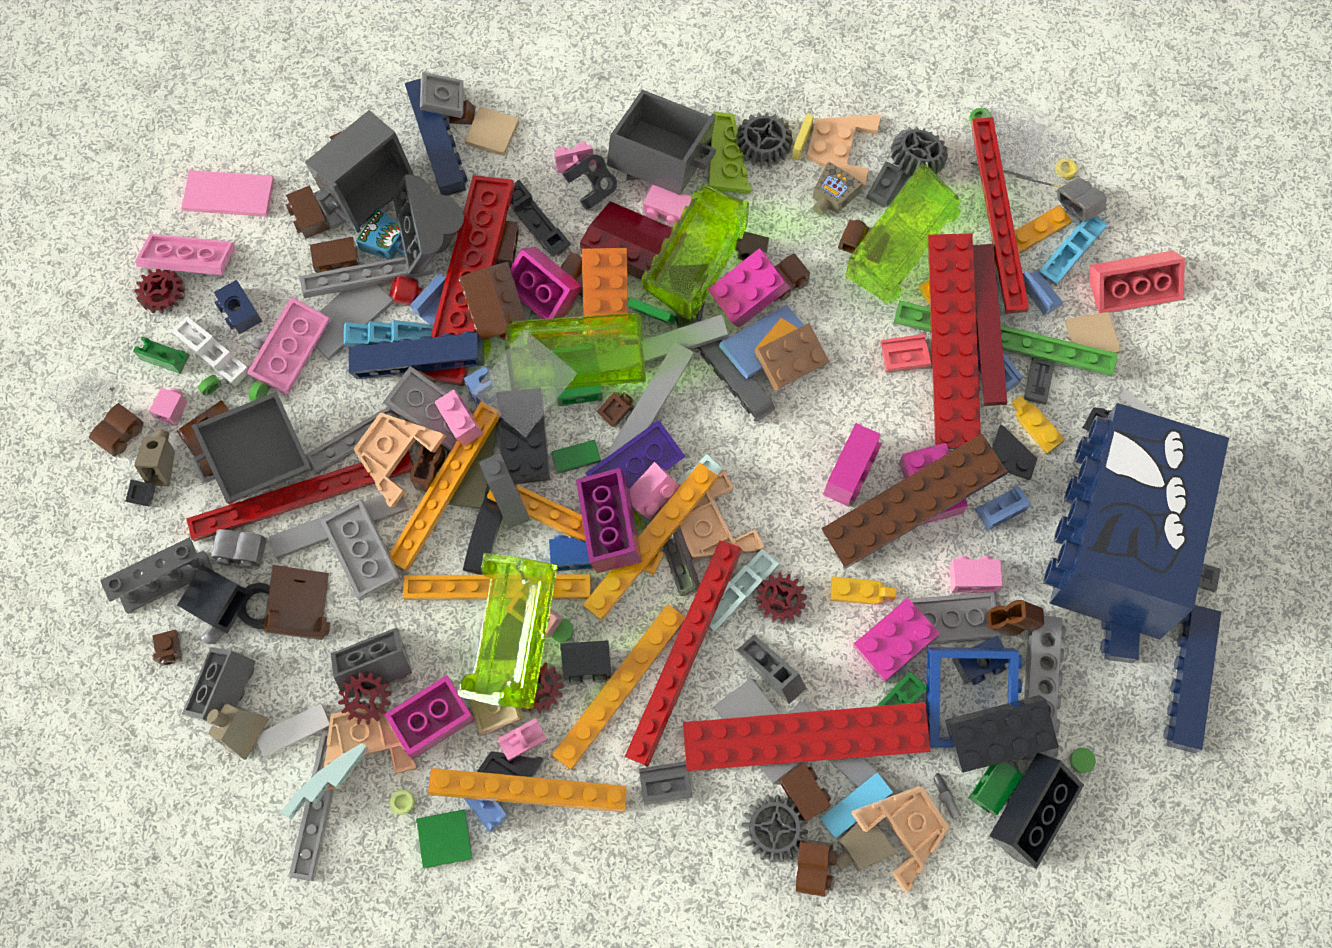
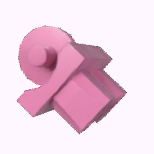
M581 142L577 143L576 148L567 149L565 146L557 148L554 155L558 173L564 172L584 156L593 155L592 145ZM591 160L589 166L595 165V161Z
M535 718L499 737L497 740L506 758L510 761L547 741V738Z

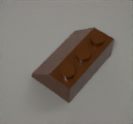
M508 262L489 266L459 277L476 333L483 340L516 332L528 326Z

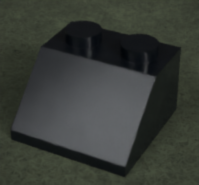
M609 640L560 643L563 678L565 681H569V684H581L585 679H593L594 683L606 682L607 678L612 677Z

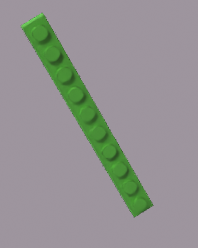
M899 300L894 324L931 332L930 308ZM1001 325L1004 351L1110 377L1114 374L1118 353Z

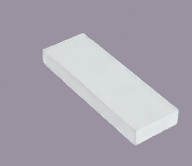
M319 704L262 731L257 740L262 756L264 758L329 728L330 721L323 704Z

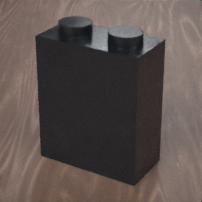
M201 565L177 606L228 634L252 592L210 568Z

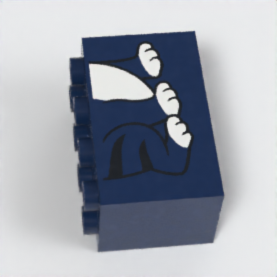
M1116 403L1107 418L1096 416L1088 437L1083 436L1075 453L1074 462L1082 465L1078 477L1074 475L1071 477L1064 496V502L1072 505L1068 517H1061L1054 536V542L1062 546L1058 557L1050 559L1045 571L1043 584L1053 587L1049 604L1110 624L1113 623L1159 640L1184 619L1195 606L1229 437Z

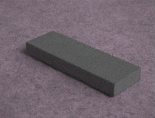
M679 526L664 544L663 548L679 595L685 596L698 589L700 582L681 527Z

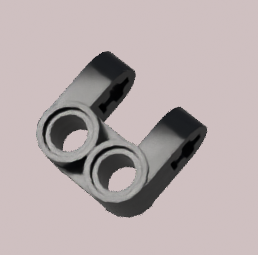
M599 155L584 156L562 173L567 183L574 181L583 174L591 182L593 190L580 199V203L585 210L601 202L617 188L616 177L609 172L605 160ZM591 160L596 162V169L594 171H591L589 168ZM603 178L608 182L606 189L601 187V180Z

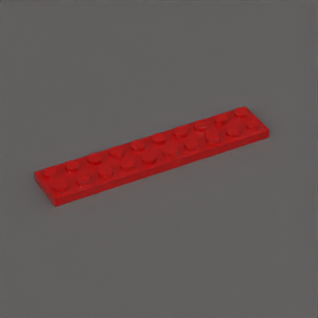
M472 176L463 210L464 221L457 233L431 337H442L443 334L460 335L466 331L476 332L459 277L495 265L515 187L513 180ZM469 367L422 373L434 378L435 382L464 386V378L467 376Z
M973 233L928 234L935 446L946 443L948 449H956L981 434Z
M925 702L683 722L687 771L931 752Z

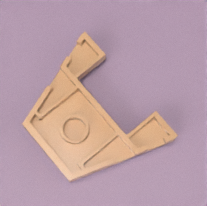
M881 115L816 119L807 159L824 168L828 162L833 163L863 182L861 188H864L869 168L850 165L847 162L855 130L877 134Z
M379 413L355 446L354 451L367 472L373 477L376 482L375 485L384 495L386 503L394 508L406 491L389 478L391 473L415 440L435 453L446 435Z
M725 470L718 474L717 481L680 525L692 560L712 557L719 540L740 546L743 549L741 553L757 552L765 548L756 529L733 539L714 499L733 491L734 487Z
M357 708L355 710L359 713H367L365 709ZM349 712L331 714L324 767L342 754L363 743L368 748L365 755L390 750L395 774L417 769L415 762L406 753L384 714L379 713V721L371 718L369 725H367L365 719H362L361 723L357 724L356 717L349 721ZM330 784L326 791L334 790L337 788Z
M920 786L851 812L862 830L866 832L883 818L886 819L910 855L907 860L891 872L898 884L906 892L911 890L913 880L917 874H921L925 867L923 864L930 853H934L949 829L948 824L925 789Z

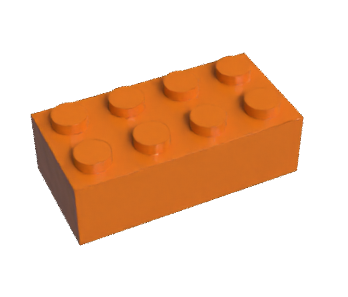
M627 248L582 249L584 339L629 338Z

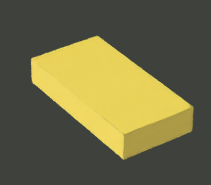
M806 114L793 147V159L800 160L813 127L814 115Z

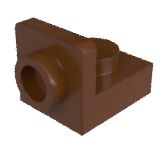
M613 392L597 412L611 427H615L629 411H633L635 406L632 404L633 399L627 393Z
M176 629L152 635L155 654L152 655L153 661L166 666L174 664L176 662L175 659L182 658L178 631Z

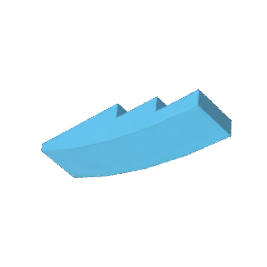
M1097 216L1086 222L1082 221L1071 235L1064 240L1039 273L1057 285L1108 224Z
M393 320L392 324L369 321L368 325L345 322L344 346L357 347L358 344L362 343L374 345L380 341L399 342L400 339L417 340L423 336H431L433 325Z

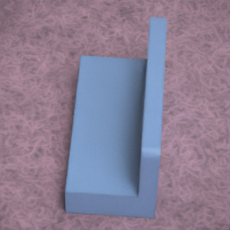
M1038 270L1032 273L1028 271L1023 273L1026 294L1044 316L1062 306L1064 302Z
M440 273L411 303L413 312L432 325L435 322L446 279Z

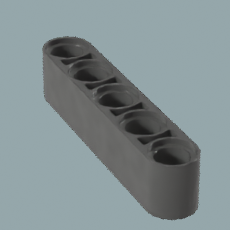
M722 339L696 347L701 352L700 355L706 363L712 365L713 371L720 380L726 382V387L733 396L739 398L740 404L746 412L753 415L755 422L760 421L775 410L772 400L752 376L746 379L720 349L719 345Z

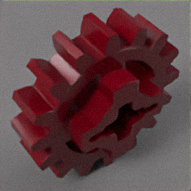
M149 269V275L145 276L142 274L141 278L143 281L136 282L139 287L134 290L137 294L136 299L145 310L149 309L151 313H155L158 310L160 314H163L166 308L172 311L171 306H179L177 300L184 298L180 293L185 291L182 285L183 281L175 271L156 269V272H152Z
M781 572L778 573L777 578H774L771 574L769 575V582L763 580L761 582L763 588L757 589V593L761 595L756 597V602L761 603L758 606V611L765 610L763 617L771 616L772 623H775L776 619H780L781 624H784L786 618L793 622V615L800 617L801 611L799 609H805L806 604L801 602L807 599L806 594H801L805 587L797 586L798 578L791 581V574H788L786 578L782 577ZM771 588L772 596L766 600V593ZM778 594H780L781 597L786 596L785 602H782L781 599L776 600ZM796 597L797 602L795 607L792 609L790 601ZM775 608L781 610L782 613L776 612L772 609Z
M535 661L532 668L527 663L525 664V672L520 669L518 670L520 678H513V681L517 684L515 690L518 693V700H522L520 707L523 709L528 706L529 713L537 709L538 713L542 714V708H546L550 712L551 704L558 706L556 698L563 697V693L559 689L564 688V683L558 682L562 679L561 674L554 675L556 668L553 666L548 669L547 662H544L542 667H540L538 661ZM537 673L536 676L530 679L527 678L531 674ZM547 676H550L553 680L554 687L546 683ZM541 681L543 690L539 689L535 694L533 685L537 686ZM522 688L529 690V700L524 697ZM546 696L549 697L546 701L539 703L540 699Z
M360 671L359 678L352 674L350 676L351 683L347 681L343 683L346 690H340L338 693L344 696L343 699L338 701V704L345 705L341 711L342 714L349 712L348 720L350 721L356 717L357 724H360L362 719L366 720L367 725L371 723V718L379 721V713H387L384 705H391V701L386 699V697L392 695L391 691H385L389 685L388 682L381 684L382 676L380 675L375 679L373 678L372 671L368 677L365 676L363 671ZM363 682H370L375 686L372 688L364 686ZM353 687L356 693L355 698L349 702V693ZM361 692L365 695H371L369 703L365 700L362 702L359 700L362 696ZM381 694V704L377 708L375 698ZM357 708L365 709L367 713H359L355 710Z

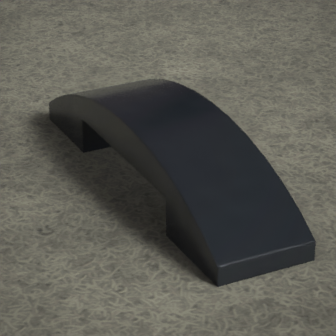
M520 180L516 181L510 203L511 208L543 248L553 257L569 247L571 243L558 227L555 228L522 182Z
M490 487L479 510L463 571L477 575H486L492 557L491 552L503 518L497 502L487 498Z

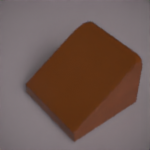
M468 100L463 101L462 118L450 116L449 123L472 125L476 106Z

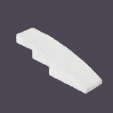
M186 317L171 331L234 387L248 375L249 369L247 366L236 359L230 351L219 344L213 336L189 317Z

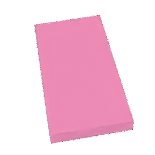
M189 170L181 208L183 211L267 217L274 177Z
M149 234L135 262L137 267L223 275L234 252L235 245L234 242Z
M291 297L247 374L288 395L329 325L331 318Z

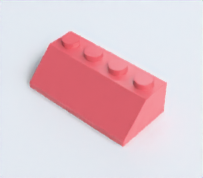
M1174 250L1089 265L1090 286L1099 313H1110L1184 299L1185 258Z

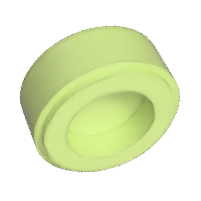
M398 790L390 798L391 809L399 815L410 813L415 806V798L407 790Z

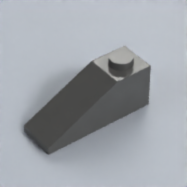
M499 453L480 461L479 464L508 528L510 529L529 521L530 517L505 457Z
M755 635L737 649L766 683L788 704L807 689L800 674Z

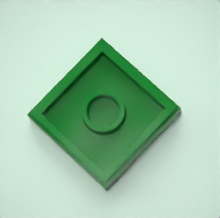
M631 297L629 298L627 305L633 310L670 325L675 324L676 317L673 314Z
M465 809L416 819L423 869L473 859Z

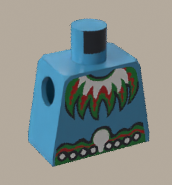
M377 209L356 240L359 249L385 259H393L397 252L405 255L398 223L382 210Z

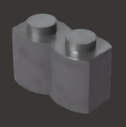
M1078 177L1057 189L1058 201L1066 210L1072 211L1081 221L1086 222L1106 210V195L1104 192L1092 188L1089 181Z
M217 529L211 557L217 560V564L231 566V562L240 563V567L253 569L254 565L261 566L267 539L260 534Z

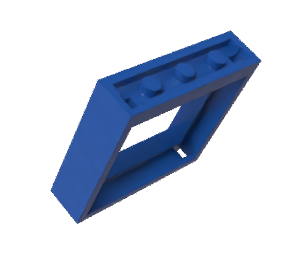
M927 647L926 714L930 748H952L950 738H939L941 658L1008 659V703L1018 701V693L1022 692V681L1018 679L1019 669H1022V656L1019 655V651L1014 648Z

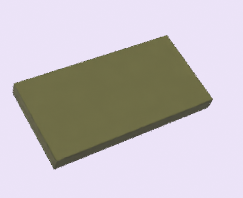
M498 422L448 505L481 508L487 493L488 483L479 462L492 457L494 454Z

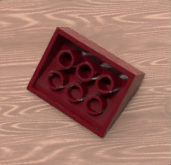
M609 201L589 225L580 241L581 254L582 249L627 248V274L659 287L686 234Z

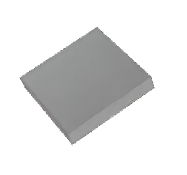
M422 72L420 110L462 118L463 80Z

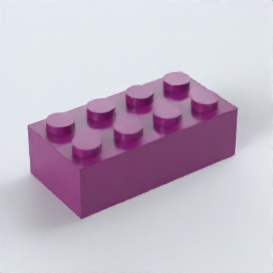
M621 468L576 479L589 563L597 573L642 562L628 481Z

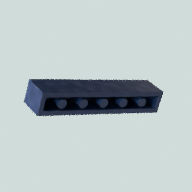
M421 78L404 83L441 195L449 196L465 191L464 183L468 182L465 170L460 171L459 165L462 162L459 153H454L453 148L456 147L453 135L448 136L447 130H450L447 117L442 118L441 114L420 110Z
M466 331L460 335L443 334L442 337L434 338L423 336L417 340L400 339L399 342L380 341L374 345L362 343L358 344L357 347H349V373L356 379L404 375L410 366L420 372L484 366V340L478 333Z
M1195 605L1194 609L1180 621L1184 626L1183 633L1179 634L1177 646L1180 647V654L1176 656L1174 661V669L1177 670L1176 679L1172 680L1170 688L1171 692L1174 693L1173 702L1171 701L1167 708L1170 723L1166 725L1164 730V739H1167L1166 746L1192 753H1197L1203 749L1221 611Z

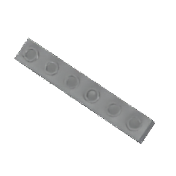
M1044 615V625L1037 630L1028 631L1024 699L1037 695L1046 699L1056 734L1060 729L1057 709L1059 710L1061 707V695H1058V686H1061L1063 680V673L1059 672L1060 663L1063 662L1064 658L1061 640L1065 637V626L1062 625V618ZM1042 637H1046L1051 641V647H1047L1042 643ZM1040 660L1047 661L1050 669H1043L1040 665ZM1039 683H1043L1048 687V694H1044L1039 690ZM1059 748L1040 753L1054 758L1058 756ZM1036 754L1021 757L1020 759L1033 761Z

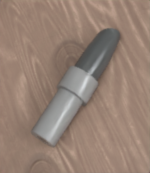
M937 772L934 782L939 790L942 801L945 803L952 819L961 816L951 791L948 789L942 776Z

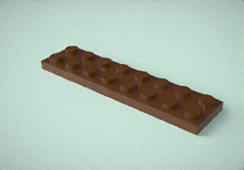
M980 434L821 529L844 568L847 569L1005 476L1008 472L984 435Z

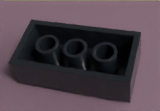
M531 388L496 392L497 410L502 413L498 420L501 454L506 459L515 483L550 481L542 389Z
M1040 695L945 720L957 767L962 773L1059 748L1047 701Z
M1037 753L989 836L1014 860L1037 870L1084 784L1061 760Z

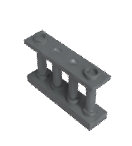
M189 537L101 579L100 582L108 601L111 602L120 598L125 612L130 613L190 584L201 565L213 571L214 569L206 552L203 550L197 553Z

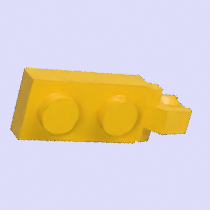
M1021 395L1013 400L1011 405L1017 410L1015 414L1018 419L1017 421L1046 454L1065 441V438L1033 403L1028 404Z
M833 576L831 578L830 601L877 605L883 604V599L895 600L896 588L884 587V582Z

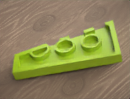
M713 111L716 119L710 147L714 148L716 153L709 163L708 190L750 194L751 187L747 179V169L744 166L743 152L739 151L740 148L736 144L738 138H736L738 129L735 116L731 113Z

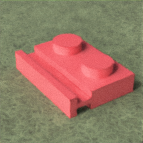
M925 334L881 340L880 344L882 346L886 373L930 367L931 360L925 341Z

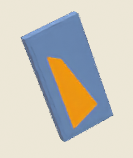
M785 305L722 341L719 347L741 374L748 379L763 370L754 352L755 350L804 326V324L788 305Z

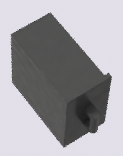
M642 89L610 135L607 166L681 195L697 168L705 170L716 153V150L710 147L716 115H706Z
M370 110L305 161L321 191L316 195V199L324 214L329 216L335 212L357 233L361 231L359 227L368 221L377 209L381 210L393 200L392 196L405 175H414L395 131Z
M277 391L191 425L204 452L191 458L203 485L216 479L228 504L238 502L312 470ZM205 457L214 474L207 478L204 477L198 461Z

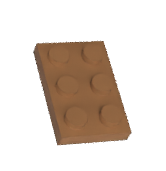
M810 323L754 351L775 391L829 363Z

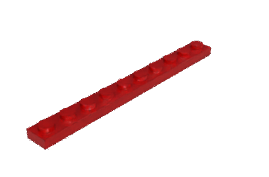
M993 117L972 119V134L1005 314L1028 312V299Z
M409 450L389 476L390 479L411 472L413 463ZM361 462L186 518L191 540L196 542L216 535L217 529L233 530L375 484L376 482Z
M719 540L625 754L626 758L644 766H649L743 549L740 546Z

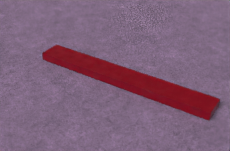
M993 244L973 245L976 319L984 406L1007 405Z

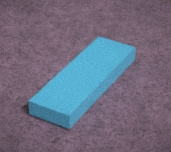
M876 773L820 819L833 836L837 838L857 822L851 813L853 810L885 799L893 791L881 776Z

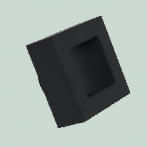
M130 480L125 502L151 507L156 485Z

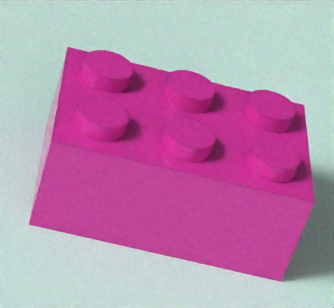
M537 247L521 249L510 268L519 299L548 324L561 322L583 288L579 282Z
M759 248L708 288V291L731 323L739 328L791 287L767 254Z
M855 423L827 481L823 493L824 496L847 507L850 501H856L863 482H865L882 443L878 442L881 436L880 433Z
M943 443L902 454L899 464L904 479L950 453L947 444ZM966 499L925 523L963 514L968 507Z
M907 597L853 644V647L883 682L886 683L933 643L940 633Z
M448 675L384 714L406 753L412 759H415L475 721Z

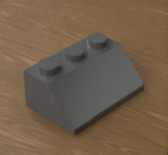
M397 627L330 653L333 676L339 690H346L343 686L344 681L351 683L350 676L353 674L356 678H359L360 671H363L367 677L372 671L373 678L375 679L381 675V684L389 683L396 679H403L412 673L411 664ZM363 682L364 686L371 688L375 686L370 682ZM353 687L350 690L349 698H355L356 693Z
M211 647L182 715L208 723L207 716L211 710L217 709L221 712L225 704L237 706L244 696V688L248 679L253 675L256 661L231 650Z

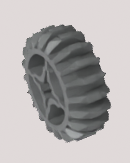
M758 112L756 117L750 115L749 120L744 119L742 125H739L736 138H738L736 144L740 148L739 151L745 155V160L748 161L752 158L753 165L759 161L761 167L764 165V162H767L770 167L772 161L778 164L780 158L784 160L786 155L789 154L793 142L792 130L789 129L788 123H784L783 117L777 119L776 113L773 116H769L768 112L765 115H761ZM772 131L777 133L780 138H777V135L773 134ZM748 139L752 140L751 142L756 144L757 147L753 146Z
M916 126L914 129L908 127L907 130H901L894 138L890 152L894 165H899V170L906 171V175L910 173L914 178L919 176L923 179L925 176L927 178H931L933 175L937 176L944 168L948 159V147L944 146L945 141L939 140V135L935 136L932 131L927 132L925 128L919 130Z
M777 794L775 796V802L771 801L770 795H766V804L758 798L756 800L759 806L758 809L752 804L749 806L753 815L750 813L744 814V817L750 820V823H742L743 828H749V831L742 833V837H751V840L747 841L745 845L747 847L752 844L756 846L752 850L753 855L758 850L762 851L761 860H764L766 854H769L770 863L774 862L775 855H778L780 862H784V853H786L789 859H792L794 856L791 849L799 853V846L796 843L805 841L804 838L800 837V834L807 835L808 830L801 829V826L806 825L808 822L804 819L799 821L798 817L802 815L800 812H794V809H796L794 803L791 807L787 806L789 802L788 797L784 799L783 803H780V795ZM773 808L770 821L755 822L761 812ZM780 809L792 818L795 827L786 825L781 821ZM776 816V823L779 824L778 826H781V829L785 830L778 831L773 841L774 834L766 827L772 826ZM755 830L768 835L769 848L758 840ZM794 835L789 845L777 849L779 836Z

